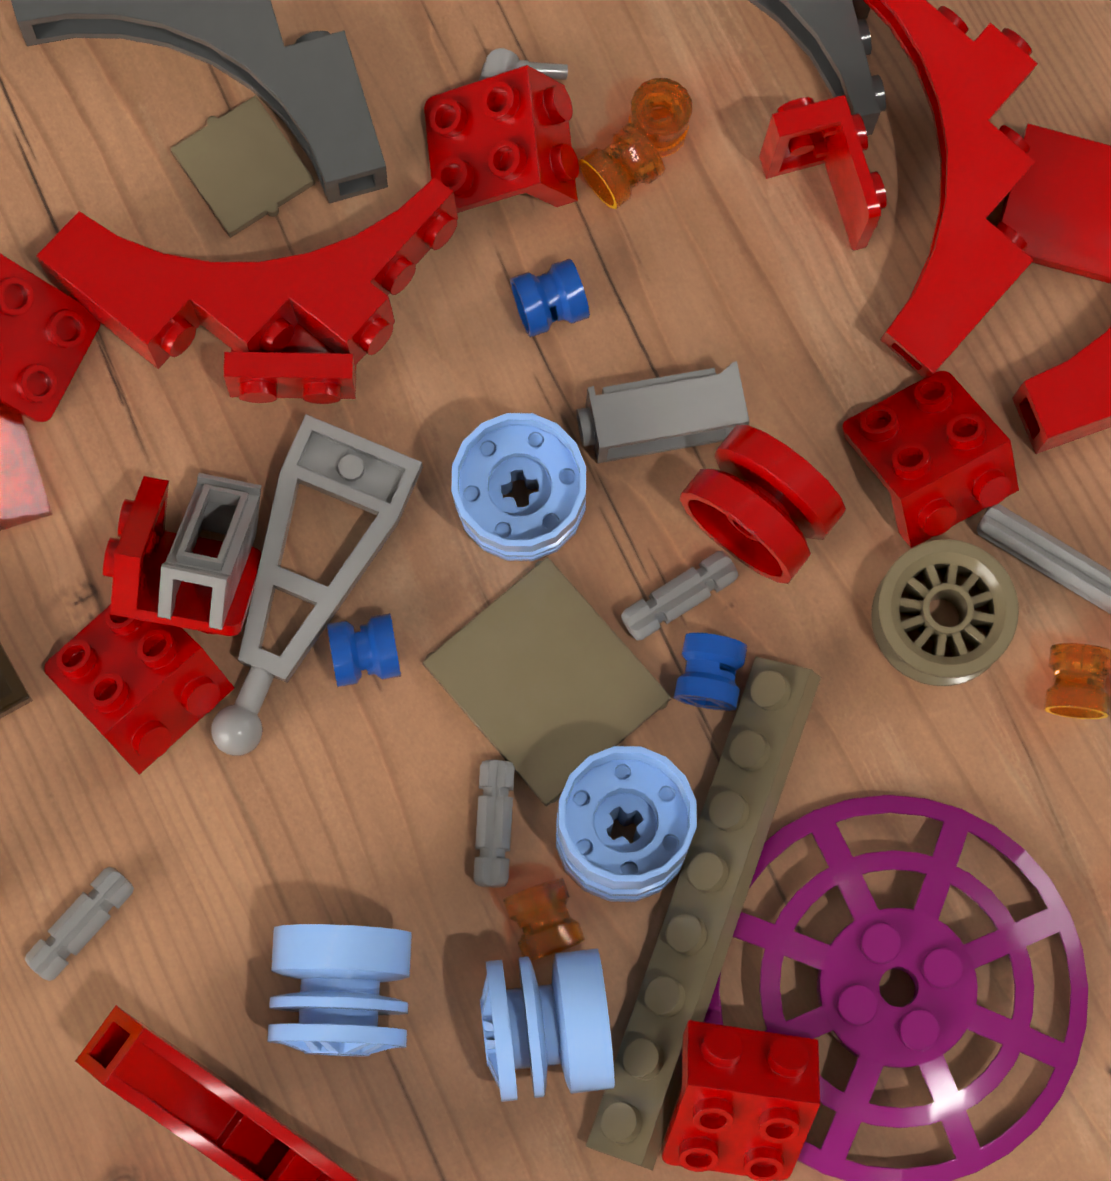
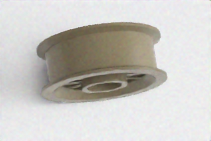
M951 539L934 540L922 543L908 550L891 566L876 590L872 604L871 621L879 649L894 668L910 679L923 684L952 686L978 677L1001 657L1014 637L1018 623L1019 607L1017 593L1010 576L992 555L967 542ZM936 570H945L943 584H941ZM957 573L968 578L962 586L955 584ZM921 574L926 587L917 581L915 577ZM975 584L982 594L971 597L968 591ZM903 590L906 591L909 595H911L915 600L901 598ZM941 599L952 603L959 614L958 625L945 627L935 622L930 614V602ZM987 605L989 614L977 612L974 609ZM899 612L915 615V617L901 622ZM973 626L987 628L986 635L984 636ZM918 629L921 635L913 643L906 633ZM928 639L933 641L932 654L921 649ZM963 639L975 649L968 653ZM946 642L949 644L953 657H944Z

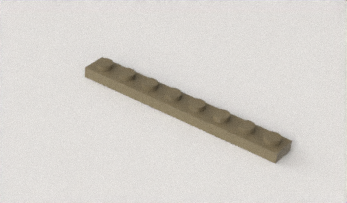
M755 657L614 1063V1089H606L586 1144L588 1148L653 1171L682 1086L683 1033L688 1020L704 1022L821 679L812 669Z

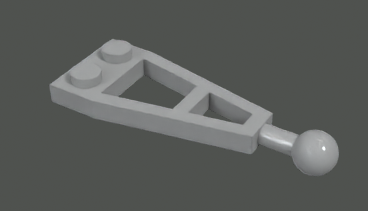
M305 414L280 470L238 661L250 667V670L234 705L220 710L214 717L211 725L212 739L222 752L232 756H241L248 754L257 747L263 732L258 713L273 679L276 678L288 683L327 627V624L330 623L395 530L422 471V462ZM299 484L377 515L328 587L281 567ZM275 589L315 605L281 656L262 649Z

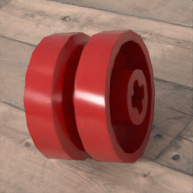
M736 425L716 450L715 459L720 470L700 469L683 490L679 500L685 511L699 528L734 558L766 578L777 583L789 584L811 555L805 538L824 540L843 516L846 508L841 496L830 482L789 446L752 426Z

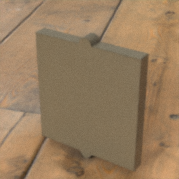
M256 95L220 118L216 116L209 117L207 119V126L170 148L171 153L230 238L267 214L271 217L277 216L279 213L278 207L315 185L314 178Z

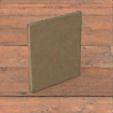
M548 557L543 561H538L529 573L435 652H430L422 662L423 666L506 761L513 763L516 773L545 806L559 799V795L562 794L569 775L587 757L619 745L658 710L666 708L672 698Z

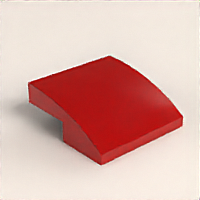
M1027 123L1022 138L1030 147L1027 154L1036 162L1005 197L999 222L1010 226L1026 241L1028 247L1024 252L1033 259L1032 263L1111 284V145Z

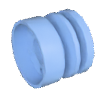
M506 413L481 423L462 441L452 464L451 492L465 532L483 551L506 561H534L557 552L576 534L586 511V465L577 443L559 424L534 413ZM516 480H524L527 489H538V492H533L529 495V505L525 507H517L513 497L503 498V495L512 492V482Z
M613 746L587 757L569 775L559 798L556 819V850L565 872L585 892L609 902H636L662 891L679 874L697 828L696 798L686 776L666 756L641 746ZM617 819L623 826H628L632 823L637 826L633 843H629L623 836L615 840L610 837L614 820Z
M296 924L274 927L271 971L282 976L301 979L300 992L270 997L269 1008L299 1012V1023L269 1024L267 1042L283 1044L304 1052V1054L365 1057L391 1048H407V1030L378 1027V1015L408 1014V1002L381 996L379 993L381 982L398 981L410 977L411 932L382 927L330 924Z
M598 948L555 953L552 967V984L538 986L534 968L529 957H520L519 973L521 988L506 989L502 960L486 961L487 975L480 999L487 1066L500 1089L501 1102L518 1100L515 1074L517 1069L530 1068L534 1098L544 1097L547 1086V1067L561 1064L564 1078L571 1094L614 1089L615 1079L610 1022Z

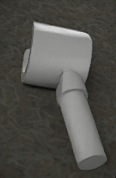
M498 48L487 56L479 81L526 65L552 79L566 80L568 65L519 60V57L514 52L505 48Z

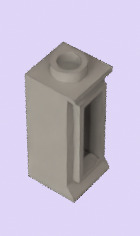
M737 361L731 363L720 374H716L715 368L658 377L603 387L602 394L600 395L595 394L594 386L588 387L586 408L576 410L583 447L594 446L597 464L722 442L736 425H749L750 422Z
M204 473L198 474L197 485L167 560L161 566L157 617L171 619L175 609L177 592L181 582L184 581L212 587L209 627L222 630L257 535L262 485ZM202 530L226 535L217 558L193 553Z

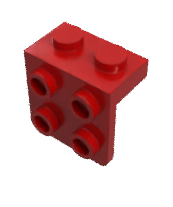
M526 65L434 95L426 101L424 114L431 180L435 177L454 192L457 213L523 193L534 196L555 207L578 201L575 179L579 175V162L572 148L569 127L573 107L565 85Z
M845 95L815 103L813 98L804 97L783 104L778 108V113H774L771 116L759 155L766 179L825 164L853 251L866 248L875 228H877L881 217V209L887 206V197L880 174L877 171L870 173L863 151L868 149V137L861 115L859 113L851 115Z
M0 254V402L34 422H46L51 419L100 328V322L81 303Z
M299 324L295 326L292 339L280 353L235 352L232 349L231 352H224V380L230 397H239L240 400L251 403H269L276 401L277 398H303L304 401L309 403L332 404L339 402L341 399H356L357 365L355 366L353 354L335 353Z
M937 371L930 378L925 377L848 418L843 423V433L847 442L890 492L898 533L910 548L934 536L945 533L959 522L987 507L999 504L1009 495L1019 491L1011 440L950 372Z
M143 476L135 500L125 499L122 504L118 522V537L120 539L110 537L105 551L103 576L113 578L110 614L133 618L142 622H154L198 630L206 634L238 635L242 630L253 595L262 554L261 551L254 547L251 548L222 630L209 627L212 587L182 581L176 595L175 609L171 619L157 617L161 566L167 560L177 533L165 531L169 481ZM199 537L193 553L217 558L223 542Z
M110 604L46 662L44 672L140 775L200 719L213 710L235 687L204 649L183 628L111 615Z
M688 1020L683 1033L682 1091L662 1144V1160L669 1165L681 1166L694 1172L715 1171L748 1176L757 1181H781L788 1179L793 1172L820 1107L818 1039Z

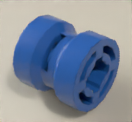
M571 259L552 264L549 271L541 276H535L527 272L510 278L517 310L529 337L548 332L552 322L565 320L572 324L587 319L590 316L583 284Z
M391 613L371 616L366 624L360 625L361 631L355 632L354 626L347 621L327 624L338 687L357 684L362 677V670H367L368 675L375 674L382 680L401 677Z
M708 633L686 634L682 656L687 664L685 673L677 678L674 699L705 709L720 711L736 710L740 689L735 683V674L737 670L744 666L747 645L739 640Z

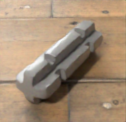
M717 551L701 561L699 569L696 570L692 567L650 593V600L647 602L641 599L626 608L621 617L628 632L636 640H643L659 630L661 627L659 623L662 621L666 624L670 623L711 596L710 591L713 589L719 592L733 583L739 575L730 557L724 551Z
M504 760L482 761L480 765L479 789H483V795L478 796L475 849L480 850V856L475 857L474 882L481 887H505L509 879L510 859L505 858V852L510 851L513 798L508 797L509 791H513L515 767L513 763Z
M112 867L105 868L90 884L94 889L88 895L83 892L48 930L51 936L46 941L40 939L26 954L25 961L27 965L41 978L48 981L54 980L69 964L65 959L71 953L76 956L110 919L111 916L108 912L111 908L115 906L119 909L133 893L134 887L116 869Z

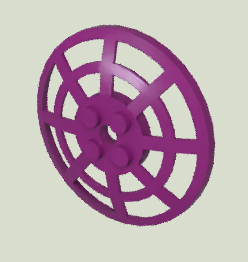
M881 795L852 798L813 810L782 827L764 843L750 887L769 863L793 843L809 834H812L829 868L818 873L794 894L780 912L775 924L741 912L733 934V938L765 949L761 961L759 984L762 1017L767 1029L765 1032L812 1039L831 1032L846 1050L857 1057L844 1092L836 1089L820 1076V1103L834 1110L835 1115L821 1148L805 1141L797 1161L823 1175L844 1181H952L976 1173L1008 1155L1038 1129L1060 1100L1077 1065L1087 1026L1088 981L1083 948L1071 913L1052 880L1024 848L996 826L963 809L926 798ZM885 813L925 816L943 822L932 856L918 852L890 850L865 853L855 857L852 856L836 823L856 816ZM969 832L987 841L1015 863L1038 890L1047 909L1015 922L1007 908L988 887L969 872L957 867L967 833ZM900 870L925 874L913 910L907 908L879 910L862 875L870 872ZM950 885L959 889L977 903L993 922L997 930L963 944L960 938L947 925L938 920ZM838 886L854 921L840 931L830 945L795 932L794 929L810 906L828 890ZM1058 932L1066 952L1071 985L1069 1024L1064 1043L1030 1028L1033 1016L1034 980L1031 959L1026 946ZM1005 955L1009 956L1014 980V1005L1011 1019L976 1004L978 985L975 969ZM784 956L819 969L817 995L820 1007L788 1021L785 1020L780 993L781 967ZM890 969L902 970L913 980L915 987L914 996L904 1007H895L888 1004L880 994L879 984L881 977ZM720 975L704 1022L723 1025L719 991ZM966 1030L1002 1044L997 1055L984 1072L967 1087L958 1091L943 1054L949 1051L961 1039ZM1020 1053L1053 1067L1054 1070L1046 1087L1025 1115L1000 1137L980 1148L966 1110L978 1104L999 1086L1014 1066ZM917 1065L933 1100V1103L905 1108L878 1106L869 1103L883 1067L906 1068ZM941 1121L955 1159L937 1165L903 1169L866 1166L846 1160L861 1122L873 1126L908 1128L931 1125Z

